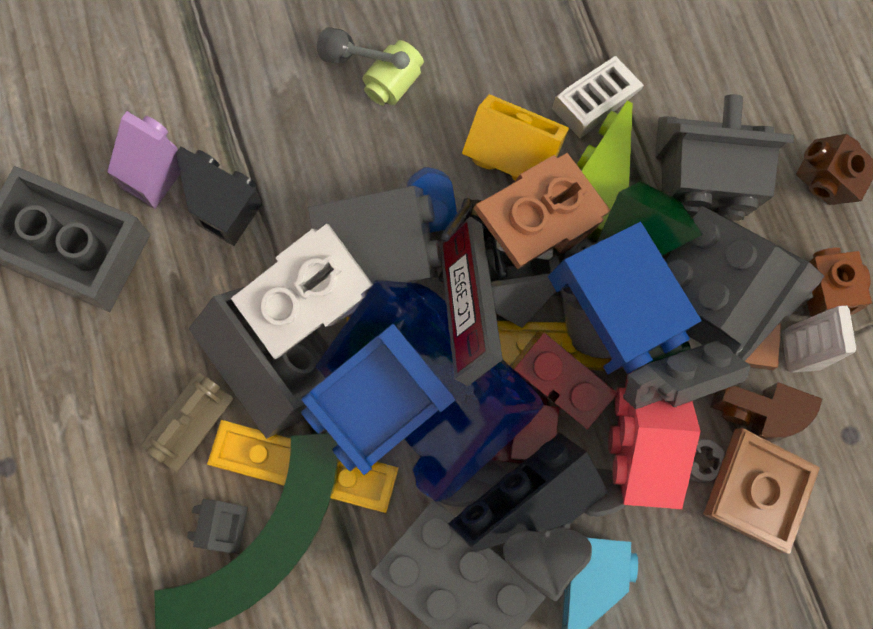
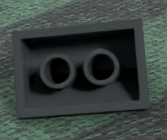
M242 287L213 296L188 329L267 439L305 419L301 413L307 407L301 400L303 396L342 364L317 330L313 331L278 359H274L231 299L245 288Z

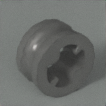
M701 439L698 441L695 456L702 453L701 449L706 450L707 459L714 461V466L705 469L706 474L699 472V464L693 462L690 480L697 483H706L717 478L725 452L718 443Z

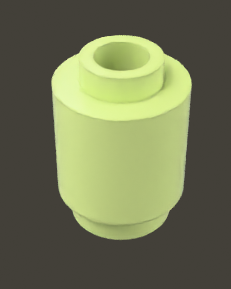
M398 40L395 45H388L383 51L391 54L399 51L407 53L410 62L405 69H397L393 63L376 60L362 77L366 85L364 88L365 93L379 105H384L385 103L396 105L421 74L420 67L424 63L423 57L412 45L405 41Z

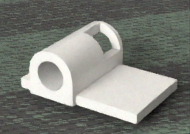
M325 224L319 230L311 229L275 257L278 261L231 298L273 358L278 359L322 324L325 327L332 326L355 312L369 299L364 292L371 288L373 284L330 225Z

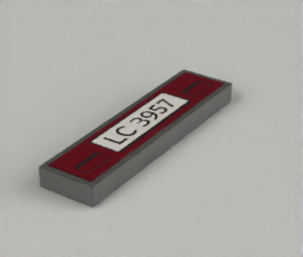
M469 217L461 224L449 241L440 242L455 380L466 386L472 384L503 360L482 224L472 217Z

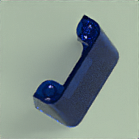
M376 280L315 367L325 378L328 377L388 326L394 324L456 399L442 412L438 410L404 439L421 457L412 469L418 489L435 502L449 499L533 421L543 408V402L539 395L504 360L469 386L455 380L446 302L436 292L422 284Z

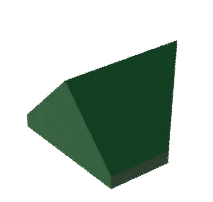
M639 181L618 193L597 243L641 222L661 255H664L703 234L680 200Z

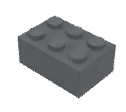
M14 166L0 190V265L111 312L150 233L139 219L133 215Z
M435 499L370 573L374 579L430 629H521L546 598L540 591L524 581L491 548L474 552L450 528L448 523L455 517Z

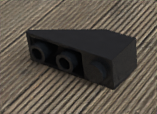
M558 433L517 468L506 474L500 482L479 499L469 504L463 512L448 524L474 552L503 544L509 537L519 532H538L540 529L549 530L572 523L608 493V490L587 451L563 434Z

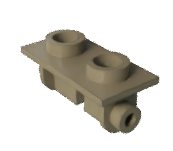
M198 372L140 446L146 449V452L161 463L163 462L178 473L235 398L208 377Z

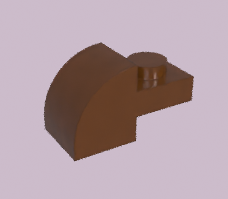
M779 382L763 390L762 395L734 385L715 392L710 408L723 412L722 418L729 422L748 426L750 422L753 423L751 432L772 443L795 435L807 428L816 418L822 398Z

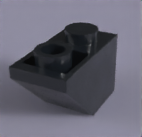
M180 146L176 152L189 213L199 227L235 246L262 205L256 190L257 185L249 177L238 171H234L231 175L218 168L220 164L209 154L201 150H197L194 154Z

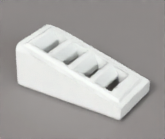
M614 56L557 95L552 110L581 139L606 119L611 111H616L627 100L642 90L644 85ZM614 72L627 87L621 89L609 74ZM603 81L615 95L610 97L598 83ZM591 90L603 103L598 105L587 92ZM580 99L591 111L586 113L575 101Z
M847 305L837 306L787 327L781 333L786 367L792 373L823 370L856 351L851 315Z

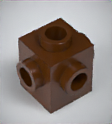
M847 133L815 139L806 149L804 160L796 176L809 186V191L814 196L823 199L828 205L860 202L863 200L873 180V158L861 148L860 143Z

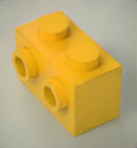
M489 94L478 106L462 154L472 158L476 165L485 169L496 168L510 174L513 180L516 181L521 173L553 155L558 156L569 127Z

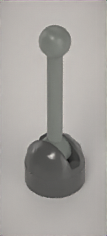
M325 28L317 41L319 57L323 61L330 63H344L353 54L393 63L397 69H405L410 62L408 54L403 51L391 54L354 46L352 37L347 32L337 28Z

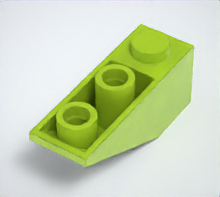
M628 100L618 114L613 111L608 114L598 132L604 137L597 148L589 144L577 163L579 169L582 170V173L610 210L618 193L629 187L633 103ZM609 213L602 218L604 221L588 237L598 241Z

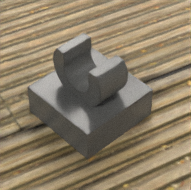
M203 499L201 505L193 507L192 513L199 514L196 532L188 531L187 538L194 541L193 547L239 554L248 507Z

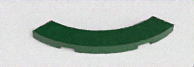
M329 433L291 436L287 478L278 504L266 526L238 557L213 574L187 584L155 590V629H209L252 607L274 590L292 572L308 551L319 532L335 488L339 459L332 450L337 445V442Z

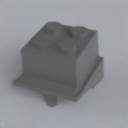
M730 94L724 97L722 123L678 119L677 117L670 116L658 119L655 158L662 159V192L680 200L691 217L695 216L701 206L720 216L722 215L732 221H739L774 197L779 149L786 143H794V135L774 133V127L741 125L743 96Z
M701 206L693 221L703 235L672 250L665 262L702 320L686 331L688 336L702 345L719 341L746 361L786 315L790 317L819 285L824 275L810 262L732 220Z

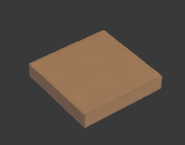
M744 428L735 429L703 515L780 553L790 554L820 467Z

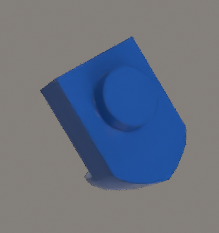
M424 167L410 177L407 187L417 186L423 189V195H430L435 215L434 222H429L430 233L445 230L457 214L453 185L449 176L438 169Z

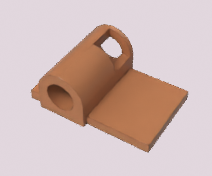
M568 153L559 158L553 155L521 173L513 184L481 201L474 207L478 216L517 269H520L554 247L559 254L570 250L587 238L604 221L602 218L611 211Z

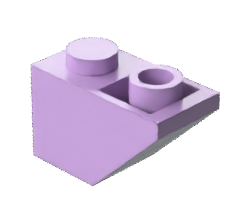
M126 111L121 118L108 174L119 188L156 209L180 175L176 157L178 148L166 137L168 131L159 122L149 116H145L141 120Z

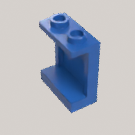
M641 222L564 259L547 276L557 293L567 287L571 288L612 358L610 362L603 366L607 374L623 367L628 375L653 360L649 354L650 351L659 346L664 353L675 349L690 340L686 331L702 321Z
M391 324L303 396L301 400L307 407L301 413L318 434L326 429L337 442V445L332 450L350 472L357 467L365 475L372 469L374 463L438 410L442 412L456 399L397 327Z

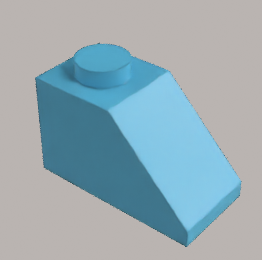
M587 538L592 545V556L587 566L564 590L562 629H588L629 592L630 582L635 583L638 575L637 553H631L632 542Z

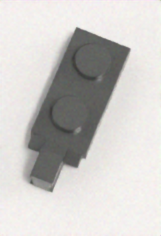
M714 341L646 364L628 374V383L623 399L635 409L663 399L673 407H677L745 382L751 365L733 353L726 345L721 344L719 341Z

